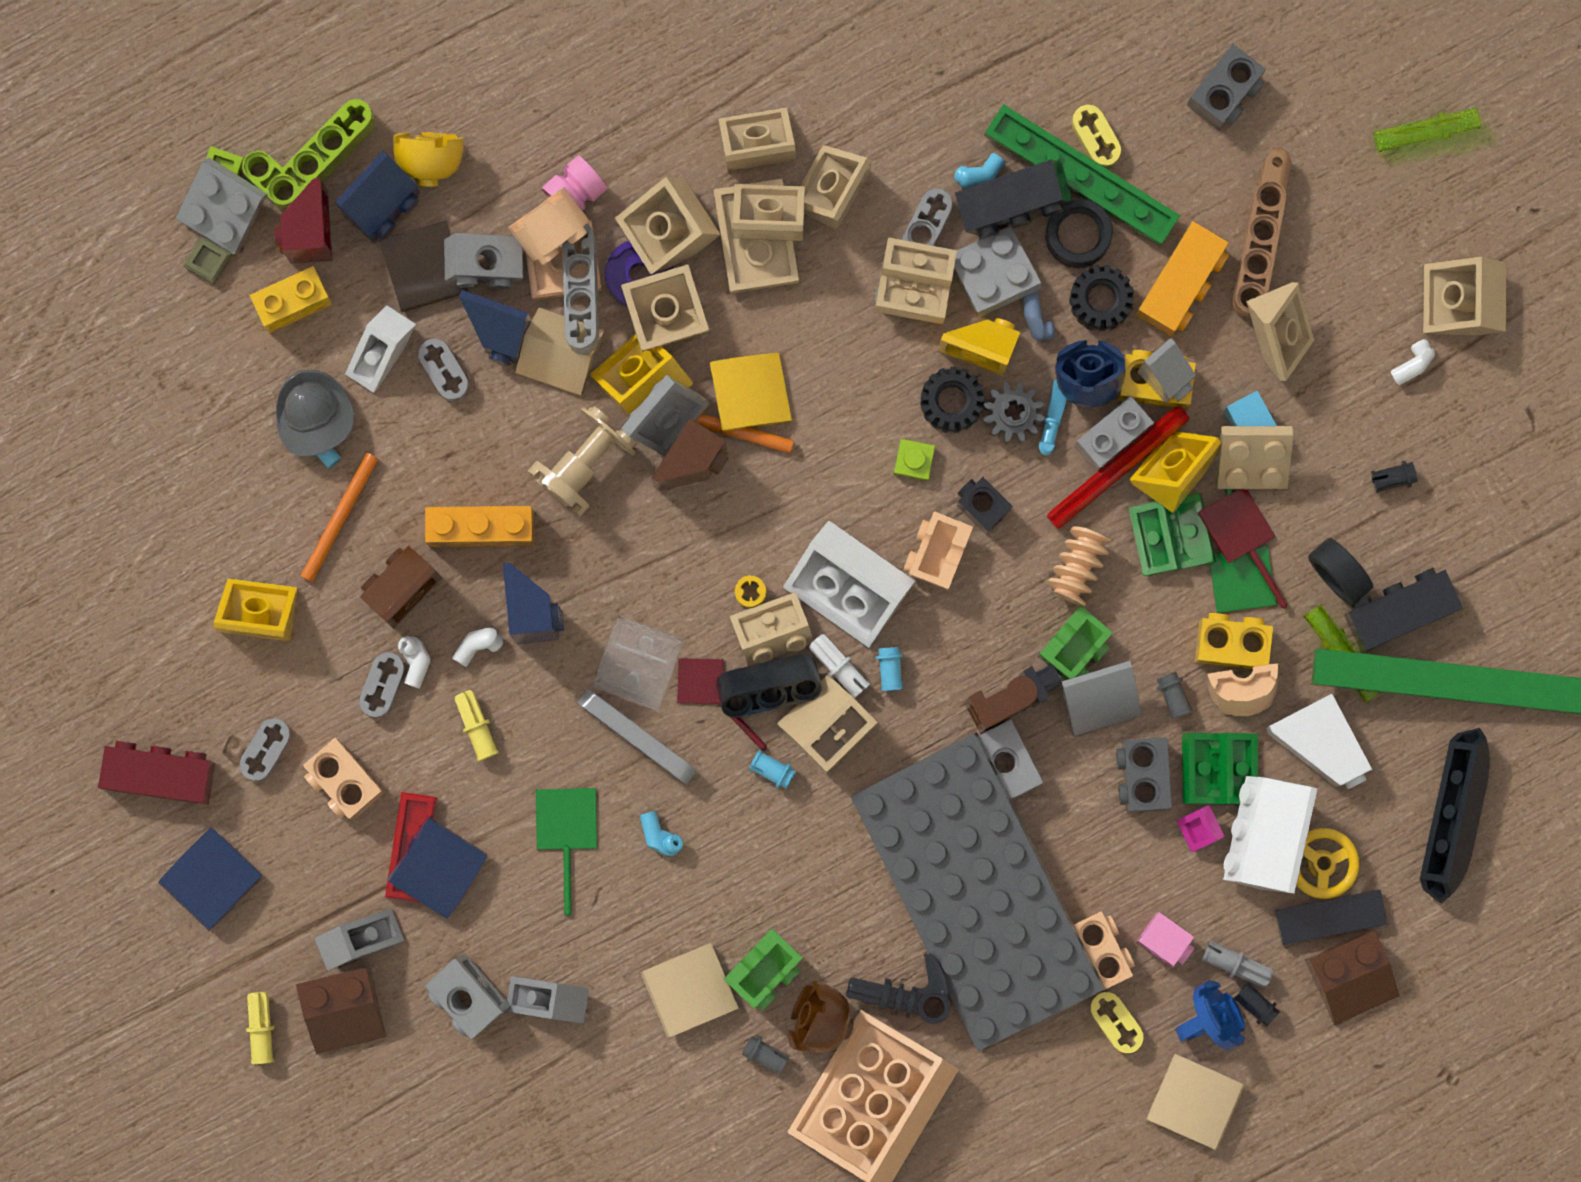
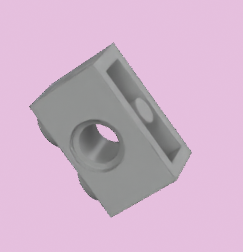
M454 233L444 239L445 281H456L457 287L464 288L477 287L478 283H490L491 289H509L511 284L523 279L522 246L514 236ZM479 255H483L488 260V270L483 269L479 265Z
M1130 396L1077 440L1074 447L1094 471L1098 472L1147 431L1154 422Z
M1012 720L979 735L993 765L995 757L999 754H1008L1014 761L1013 770L1008 773H1001L996 769L1011 800L1043 784Z
M465 953L454 958L425 985L429 991L428 995L431 1001L438 1008L445 1009L453 1018L452 1024L455 1029L463 1036H468L471 1040L481 1034L511 1007ZM460 990L470 994L472 998L470 1007L461 1003L459 999Z

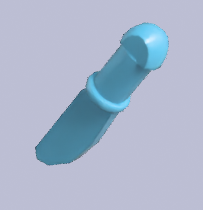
M1057 380L1053 381L1046 413L1047 418L1044 419V430L1041 442H1039V451L1044 456L1052 454L1056 446L1054 444L1058 426L1061 425L1060 420L1066 404V398L1058 389Z

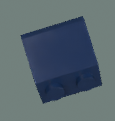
M382 151L335 203L343 217L371 242L375 243L378 238L385 239L396 226L394 221L402 212L408 214L420 200L417 196L421 192L417 184L388 154Z

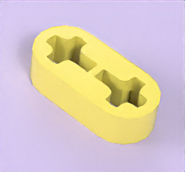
M1094 105L1079 107L1073 115L1072 128L1084 151L1090 159L1107 169L1114 166L1120 157L1121 147L1100 109ZM1083 114H1086L1088 118L1093 116L1096 118L1093 124L1096 134L1093 135L1088 126L1081 127L1079 125ZM1100 139L1105 148L1110 146L1113 148L1110 154L1111 159L1107 160L1105 156L1098 157L1096 155L1099 151V145L1096 140Z
M1110 992L1097 994L1090 1003V1013L1097 1025L1117 1051L1122 1053L1137 1051L1143 1043V1032L1140 1026L1115 994ZM1103 998L1106 1002L1114 1001L1115 1006L1112 1008V1012L1117 1018L1116 1021L1112 1022L1106 1014L1098 1015L1097 1010L1100 1008L1098 1001ZM1121 1023L1126 1031H1131L1132 1029L1135 1031L1136 1035L1132 1038L1135 1043L1133 1046L1130 1047L1128 1044L1120 1045L1118 1043L1121 1034L1115 1027L1116 1025Z

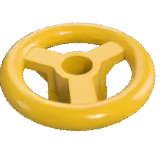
M1317 828L1308 831L1303 857L1308 859V871L1317 878V887L1309 884L1302 876L1300 870L1296 886L1302 892L1314 898L1331 899L1338 897L1351 888L1358 876V852L1352 841L1337 830ZM1317 839H1330L1339 843L1343 848L1331 853L1327 850L1315 851L1307 844ZM1320 857H1325L1329 862V867L1326 870L1319 869L1317 865ZM1348 858L1349 868L1345 878L1338 885L1328 888L1329 876L1334 873L1336 863Z

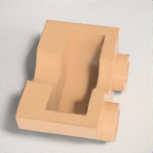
M562 187L535 209L522 216L507 228L532 261L538 260L541 265H544L559 254L556 248L566 240L571 245L587 233L583 226L587 224L589 219L566 188Z
M934 511L930 522L922 521L916 536V540L922 543L917 553L910 551L903 570L909 572V575L949 590L973 526Z
M1278 663L1253 667L1252 674L1247 678L1236 677L1232 670L1207 674L1208 691L1212 701L1218 706L1221 713L1233 716H1251L1270 708L1277 693Z

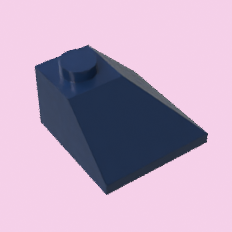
M461 290L459 298L485 352L490 354L489 359L508 366L510 361L518 363L524 335L531 323L529 314Z

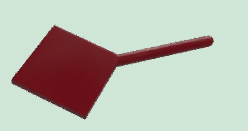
M679 658L677 703L718 704L721 707L716 680L723 674V659ZM730 717L762 751L767 749L766 744L740 717Z

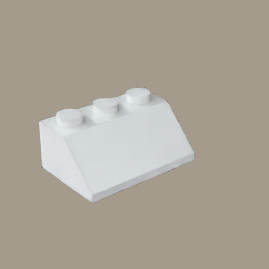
M828 521L811 541L783 588L790 593L796 592L800 600L869 648L899 607L915 580Z
M1246 776L1245 783L1242 785L1239 793L1241 803L1238 815L1232 824L1231 833L1233 837L1230 851L1224 860L1225 873L1223 880L1261 890L1294 894L1317 788L1264 777Z

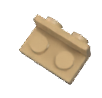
M796 592L730 616L747 666L769 662L773 658L789 652L801 651L813 642L807 619Z

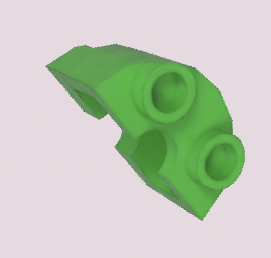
M1080 605L1039 653L1038 657L1048 666L1053 664L1057 673L1065 680L1082 676L1090 672L1084 667L1090 659L1097 663L1110 648L1105 642L1113 632Z
M771 929L724 980L754 1009L758 1007L763 1011L776 997L772 990L780 982L787 986L801 971L796 965L803 958Z

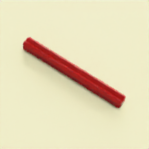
M1179 405L1175 406L1047 514L1051 524L1055 528L1060 529L1186 424L1189 416L1185 410Z

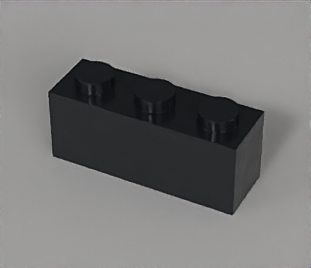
M1052 159L955 192L966 233L978 235L980 239L998 234V228L1009 224L1012 228L1031 223L1030 217L1043 213L1044 217L1059 214L1064 211L1063 206L1073 203L1063 165L1061 162Z
M1434 568L1415 575L1416 583L1404 587L1402 582L1383 589L1384 597L1371 601L1370 596L1360 599L1354 605H1350L1352 610L1344 616L1360 652L1369 651L1463 609L1447 571L1443 570L1436 574Z

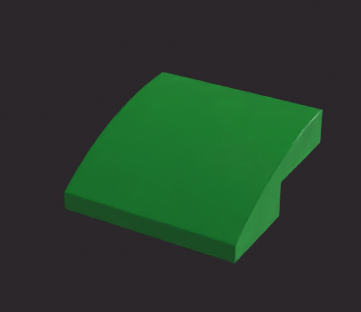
M1201 493L1187 495L1174 513L1156 501L1129 508L1144 577L1216 562L1211 535L1197 513L1205 508Z
M1182 733L1183 804L1240 805L1239 793L1242 785L1245 783L1246 776L1258 777V734Z

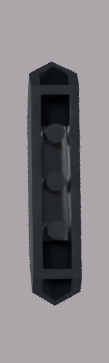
M1480 728L1457 733L1449 742L1420 874L1423 890L1440 904L1447 900L1461 884L1473 853L1490 769L1488 742Z

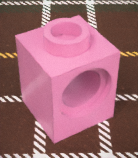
M1160 912L1154 915L1136 941L1170 967H1173L1177 962L1183 965L1194 950V947L1190 945L1194 937Z

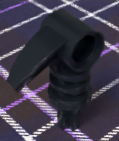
M931 953L924 954L928 976V985L925 988L913 986L911 991L904 990V984L900 983L899 988L892 987V979L885 978L883 985L853 977L850 978L846 991V997L849 999L879 1005L877 1013L884 1014L886 1008L894 1009L893 1015H897L900 1010L906 1012V1018H909L912 1013L919 1015L927 1023L937 1024L944 1021L950 1012L946 980L938 961ZM930 997H937L943 1003V1012L937 1018L928 1017L923 1010L924 1002Z

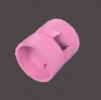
M579 155L563 168V176L555 175L541 187L547 197L565 187L582 211L586 209V200L594 202L608 189L599 175Z

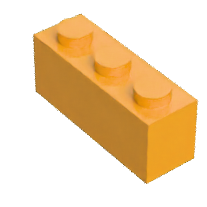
M1192 221L1136 316L1170 337L1173 336L1176 329L1183 332L1193 316V313L1188 311L1194 300L1201 303L1212 285L1206 282L1212 270L1219 273L1229 257V254L1224 252L1229 242Z
M532 506L425 507V543L429 547L534 546V510Z

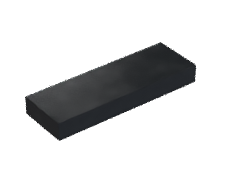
M1381 890L1275 910L1282 945L1388 925Z

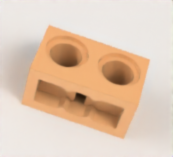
M334 738L303 765L309 772L304 778L317 792L323 789L329 795L331 800L327 804L340 819L346 815L348 819L353 821L385 793L337 738ZM327 759H335L339 765L337 774L332 778H325L321 773V766ZM352 785L359 786L362 791L360 801L354 805H348L344 800L345 790Z
M1101 911L1074 924L1106 989L1133 976L1130 969L1135 967V964L1126 947L1120 950L1115 936L1119 935V931L1110 915L1104 917ZM1089 925L1098 927L1102 933L1101 941L1095 946L1088 945L1083 939V931ZM1105 957L1112 958L1117 964V972L1111 978L1103 977L1098 969L1100 961Z

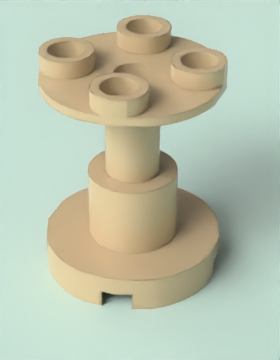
M595 406L593 408L590 407L588 410L584 407L580 409L581 413L596 427V430L575 454L567 451L552 470H549L539 461H535L527 471L534 478L540 475L536 482L565 507L575 505L572 511L579 517L590 506L578 493L595 474L590 468L611 443L614 442L632 456L636 453L632 449L636 445V441L621 429L620 431L616 430V432L607 425L610 419Z

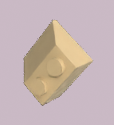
M666 176L615 217L651 275L660 273L695 256L721 235L685 178Z
M1481 256L1424 264L1423 333L1485 335L1506 332L1507 263Z

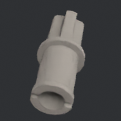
M1210 940L1201 959L1203 962H1207L1230 973L1229 977L1231 978L1235 975L1261 988L1268 986L1273 975L1271 968L1243 956V951L1236 953Z

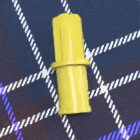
M468 690L455 696V702L466 727L463 729V732H468L477 755V760L482 761L499 754L487 726L490 721L489 719L485 720L474 691Z
M252 992L247 996L249 1027L246 1028V1032H250L251 1064L272 1063L274 1058L271 1030L275 1028L270 1023L269 995L267 992Z

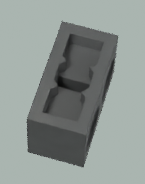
M1232 44L1192 94L1187 106L1218 130H1221L1226 122L1232 126L1244 110L1239 105L1247 95L1253 99L1265 84L1261 78L1266 69ZM1234 69L1245 71L1248 75V81L1244 83L1234 81L1231 77V71ZM1213 96H1221L1226 100L1227 108L1217 110L1211 106L1209 99Z
M1167 738L1124 740L1122 748L1116 749L1117 769L1124 770V784H1119L1118 786L1120 805H1126V813L1172 809ZM1144 748L1150 753L1151 763L1148 767H1139L1134 763L1133 752L1135 749ZM1145 783L1151 786L1154 792L1151 802L1142 803L1136 798L1135 789L1138 784Z

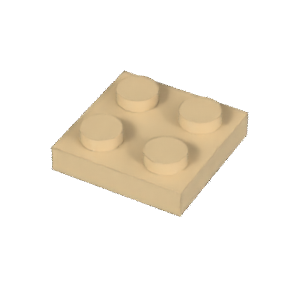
M1221 426L1220 441L1222 443L1218 456L1217 489H1288L1294 436L1292 426Z

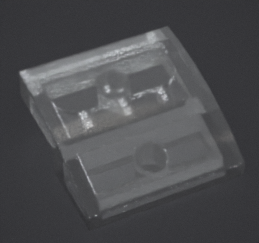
M618 616L592 687L659 711L684 639Z

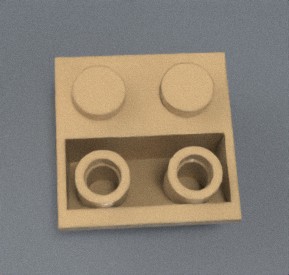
M828 674L821 680L822 692L817 698L797 704L777 723L826 775L878 723Z

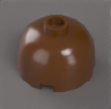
M812 981L814 986L806 985L797 998L791 1019L798 1020L795 1031L789 1030L788 1039L789 1045L794 1050L818 1055L833 1051L842 1043L843 1039H848L852 1033L854 1021L850 1018L851 1012L847 999L837 989L818 981Z

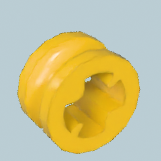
M748 575L742 577L735 586L736 600L745 608L761 605L766 598L765 584L756 576ZM746 583L749 584V587L751 583L759 586L757 588L759 598L755 601L752 600V597H750V601L742 598L744 596L742 586Z

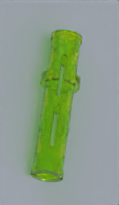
M1477 107L1446 114L1443 111L1437 113V117L1382 130H1374L1373 138L1376 150L1379 153L1384 150L1439 137L1443 140L1450 139L1452 134L1480 129L1481 121Z
M1322 604L1303 616L1322 641L1319 644L1322 649L1327 648V650L1356 653L1344 637L1346 635L1344 629H1338ZM1357 690L1364 703L1379 694V692Z

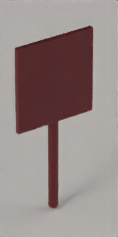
M1238 489L1197 512L1227 563L1229 564L1249 553L1279 605L1285 609L1287 607L1285 599L1255 551V548L1273 539L1275 535L1248 490Z

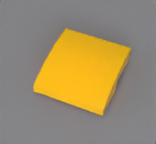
M779 353L743 356L710 362L723 432L792 422Z

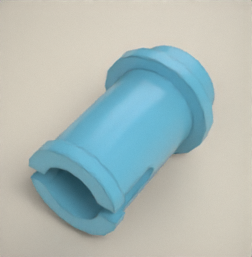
M899 647L878 649L879 656L875 657L879 659L881 691L904 689L902 686L900 657H903V654H900Z
M761 750L757 752L749 767L750 771L776 783L775 788L777 789L780 787L787 789L796 773V770L791 768V763L785 765Z

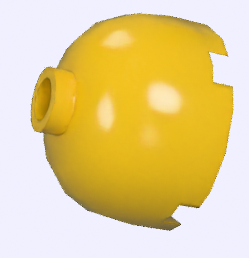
M411 132L395 134L393 137L395 162L409 177L417 179L418 186H438V180L449 178L458 170L463 157L464 137L447 133L421 132V135H415V139H411Z

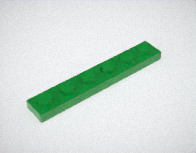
M1004 104L984 133L985 137L1031 166L1050 159L1061 162L1069 190L1086 200H1091L1100 205L1107 214L1160 247L1180 217L1179 214Z

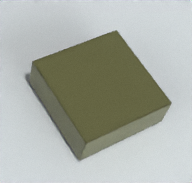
M201 236L183 266L215 285L233 255Z

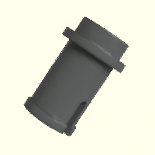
M1177 672L1157 679L1159 686L1156 688L1157 690L1161 689L1172 719L1193 711L1180 682L1183 681V677L1179 678Z
M751 1036L742 1052V1055L747 1057L746 1061L750 1062L752 1060L779 1076L790 1055L784 1054L764 1043L761 1036L758 1039Z

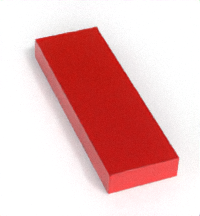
M401 792L388 876L408 850V844L428 816L434 819L437 797ZM387 879L386 898L420 902L388 882Z

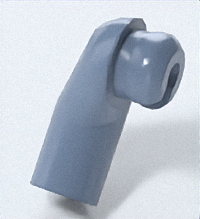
M1035 291L1022 297L1024 317L1032 338L1039 342H1042L1043 339L1052 340L1055 335V327L1051 321L1043 322L1039 293Z

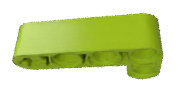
M349 100L284 167H281L269 154L257 150L250 152L244 158L242 164L243 173L252 185L267 193L266 198L276 208L285 211L312 179L320 178L323 182L372 132L375 126L373 112L363 100ZM356 113L359 116L363 115L365 120L362 123L359 121L353 122L351 116ZM342 124L346 130H350L351 136L348 137L344 129L340 127ZM332 136L342 138V144L336 150L325 148L327 139ZM307 161L318 163V169L312 175H303L301 173V167ZM264 162L269 165L265 175L260 177L252 175V168L257 163ZM281 187H293L294 192L291 198L284 201L277 199V192Z

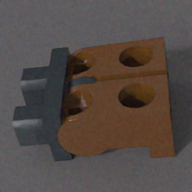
M1053 664L1038 672H1035L1033 666L1022 671L1018 677L1011 680L1004 690L987 699L982 691H979L968 697L964 705L978 731L982 734L1025 711L1031 704L1034 708L1043 704L1049 698L1047 693L1062 684V680Z

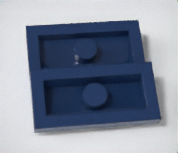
M428 816L408 844V850L388 876V882L448 919L487 858V853Z
M211 827L178 859L158 883L210 931L261 880L262 875Z

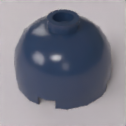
M1087 340L1067 345L1058 353L1055 366L1058 389L1069 402L1077 406L1092 408L1108 404L1118 396L1124 383L1126 369L1124 355L1117 347L1104 341H1098V346L1087 345Z

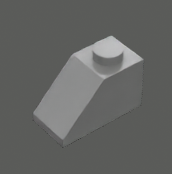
M1172 338L1149 356L1138 371L1166 404L1173 397L1177 402L1184 398L1193 389L1190 383L1196 376Z
M392 908L340 925L315 937V941L326 969L329 971L403 942L404 938Z
M511 976L507 1002L511 1007L506 1012L584 1024L589 988Z

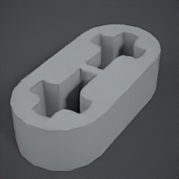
M439 339L425 341L419 349V359L436 389L445 400L450 402L462 400L469 391V382L449 347L444 341ZM432 347L437 351L444 350L440 357L445 366L440 369L433 360L426 361V358L430 356L428 350ZM449 371L454 380H462L458 385L460 389L458 393L454 394L452 390L444 391L443 388L448 384L443 374Z
M382 653L376 657L371 666L359 700L361 709L370 717H384L393 706L405 675L404 662L396 654ZM390 659L395 660L394 666L398 669L397 674H390L386 684L381 683L384 672L379 669L381 663L387 664ZM380 686L384 688L381 699L385 701V706L383 708L377 707L374 712L370 710L371 704L367 702V698L369 696L375 697Z
M276 718L268 719L257 730L240 760V770L247 779L255 782L263 781L272 774L292 738L291 730L284 721ZM279 725L282 727L280 734L284 736L281 742L275 740L268 750L265 746L270 737L266 734L268 728L275 729ZM262 751L266 752L262 760L265 770L263 772L256 771L252 775L250 773L252 767L248 765V761L250 758L257 760Z

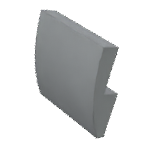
M1130 661L1062 681L1063 697L1068 708L1069 723L1074 736L1141 716L1138 691Z

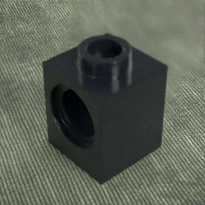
M984 477L977 483L971 479L957 493L961 499L957 502L956 506L985 535L1013 507ZM978 495L987 496L992 502V508L987 512L977 511L972 504L973 498Z

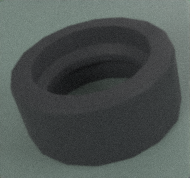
M1073 199V203L1063 206V212L1050 216L1045 239L1048 250L1057 261L1065 266L1083 268L1092 266L1102 259L1111 244L1113 228L1111 219L1103 207L1091 200ZM1076 213L1086 214L1093 218L1098 225L1100 233L1095 247L1088 252L1080 254L1070 252L1064 248L1058 235L1059 226L1062 221L1069 215Z
M1327 538L1308 555L1309 561L1318 575L1349 605L1357 603L1373 588V582L1363 567L1336 540Z

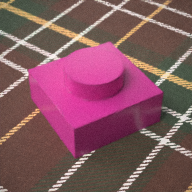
M1210 805L1176 820L1191 852L1225 837Z

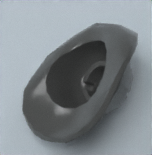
M299 370L291 375L282 385L277 397L276 418L279 436L286 448L297 456L323 454L341 444L350 434L354 418L352 404L342 385L332 376L318 370Z

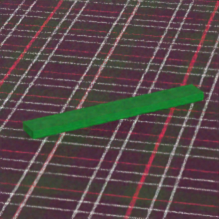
M1326 649L1314 650L1311 685L1581 715V678Z

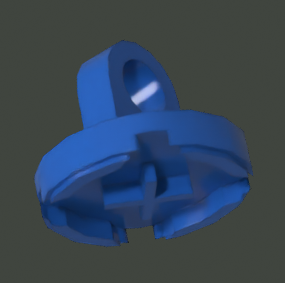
M1209 980L1194 989L1193 1000L1197 1016L1175 1028L1181 1043L1195 1039L1205 1033L1209 1035L1215 1044L1229 1051L1244 1042L1245 1037L1241 1035V1032L1245 1031V1023L1240 1009L1228 992L1221 993L1218 989L1221 987L1219 983Z

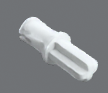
M826 635L818 636L810 644V650L830 671L828 675L830 677L833 675L853 698L857 697L870 685L849 662L851 658L849 656L845 658Z

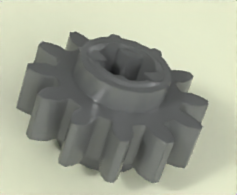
M1021 381L1017 384L1016 390H1011L1010 385L1004 382L1003 394L992 389L990 396L995 403L986 402L983 405L984 410L992 412V415L985 417L984 424L990 425L994 423L995 427L992 430L991 436L995 437L1000 432H1003L1005 434V444L1010 442L1012 435L1017 436L1019 443H1024V432L1026 431L1030 435L1036 436L1038 431L1033 422L1043 423L1045 419L1041 414H1036V411L1044 406L1043 401L1033 402L1032 400L1036 394V389H1031L1027 394L1024 393V386ZM1010 405H1015L1016 409L1021 408L1022 412L1018 420L1013 421L1012 416L1006 417L1005 414L1008 412Z

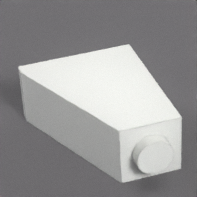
M1333 694L1265 728L1269 736L1335 787L1345 784L1347 789H1350L1366 781L1364 773L1372 770Z

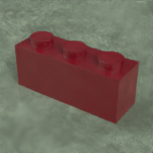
M116 741L115 747H104L98 784L99 789L209 805L215 763L206 760L207 754L186 751L185 757L171 755L172 749L151 746L150 752L136 750L137 744Z

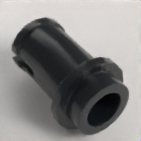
M1405 460L1401 461V465L1371 471L1376 493L1407 485V488H1411L1413 483L1418 482L1413 462L1406 463Z
M1250 982L1234 997L1235 1001L1239 1002L1258 1019L1256 1021L1258 1025L1262 1023L1267 1027L1280 1012L1275 1007L1277 1003L1275 1001L1273 1003L1269 1002Z

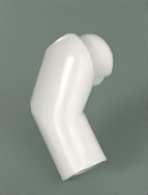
M1423 339L1413 344L1411 350L1416 357L1391 370V374L1399 386L1422 374L1435 357L1434 348L1431 349L1428 340Z
M489 627L469 632L452 659L467 668L478 650L489 649L492 652L498 651L503 645V637L497 634L495 629Z
M405 636L398 643L400 653H403L410 665L404 683L420 689L430 664V656L421 640L417 637Z

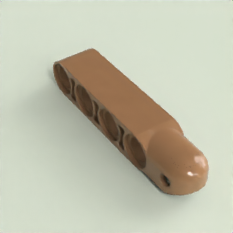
M1273 147L1261 167L1258 187L1251 200L1232 298L1234 312L1243 319H1251L1249 309L1241 302V295L1251 293L1258 297L1269 292L1291 170V158L1284 149ZM1264 192L1273 193L1277 198V205L1273 207L1264 205L1260 199V194ZM1254 227H1267L1270 230L1271 238L1268 240L1258 239L1254 234ZM1251 259L1261 261L1264 265V273H1251L1247 267V262Z

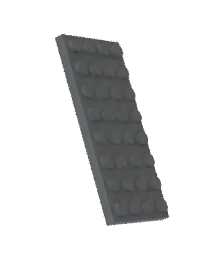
M977 732L851 796L928 953L935 957L943 971L947 991L978 1052L1106 989Z

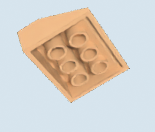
M860 1010L854 1020L850 1037L843 1039L787 1133L865 1182H892L959 1069Z

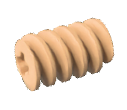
M1072 527L1070 533L1077 540L1069 539L1065 541V547L1071 553H1060L1059 559L1065 565L1054 566L1053 571L1059 578H1049L1047 584L1054 590L1051 592L1056 596L1085 607L1087 603L1079 595L1080 593H1092V590L1085 582L1086 580L1097 581L1098 577L1090 570L1092 567L1103 568L1104 565L1096 557L1097 555H1108L1109 551L1102 546V543L1112 541L1090 529Z

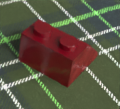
M314 178L280 215V226H275L276 247H280L281 254H285L291 264L332 261L329 195L320 178Z

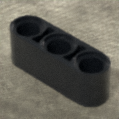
M805 654L730 670L721 674L716 680L721 709L726 716L733 718L808 702L817 698L822 692V684L814 658Z

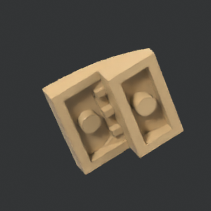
M888 237L874 312L943 325L957 250Z
M711 943L640 972L667 1038L738 1009L729 984L724 980V972Z
M1174 1054L1147 1116V1120L1217 1151L1245 1085Z

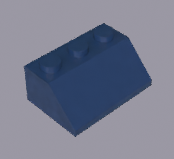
M502 563L509 634L517 645L559 640L558 631H564L563 611L558 603H554L547 592L511 563Z

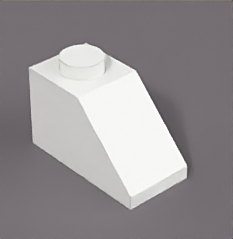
M386 305L367 324L345 375L374 393L405 349L416 324Z

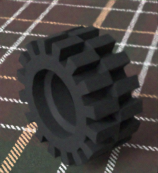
M1095 265L1090 270H1084L1074 281L1069 298V304L1072 306L1071 312L1073 316H1077V321L1081 325L1082 323L1087 325V329L1093 330V328L1099 329L1098 331H1105V329L1110 328L1112 330L1118 324H1122L1129 315L1134 303V289L1129 284L1130 279L1127 276L1124 277L1121 274V270L1118 268L1113 270L1110 265H1105L1104 267ZM1099 285L1109 287L1115 295L1113 307L1106 311L1094 309L1088 300V294L1092 288Z
M950 367V369L945 370V368H942L936 374L933 373L924 384L920 406L921 410H923L924 418L926 421L929 420L931 426L935 429L940 428L945 433H948V431L959 433L963 429L967 430L978 420L984 404L983 388L977 382L978 378L974 374L971 376L966 369L958 370L956 369L957 367ZM948 387L960 389L966 397L964 408L957 413H948L939 405V395Z

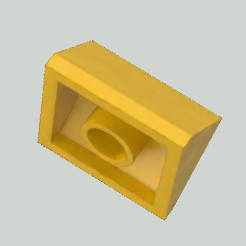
M1176 431L1151 452L1130 478V481L1135 487L1174 513L1212 466L1222 442L1218 437Z
M228 578L213 622V628L220 633L290 642L297 587Z

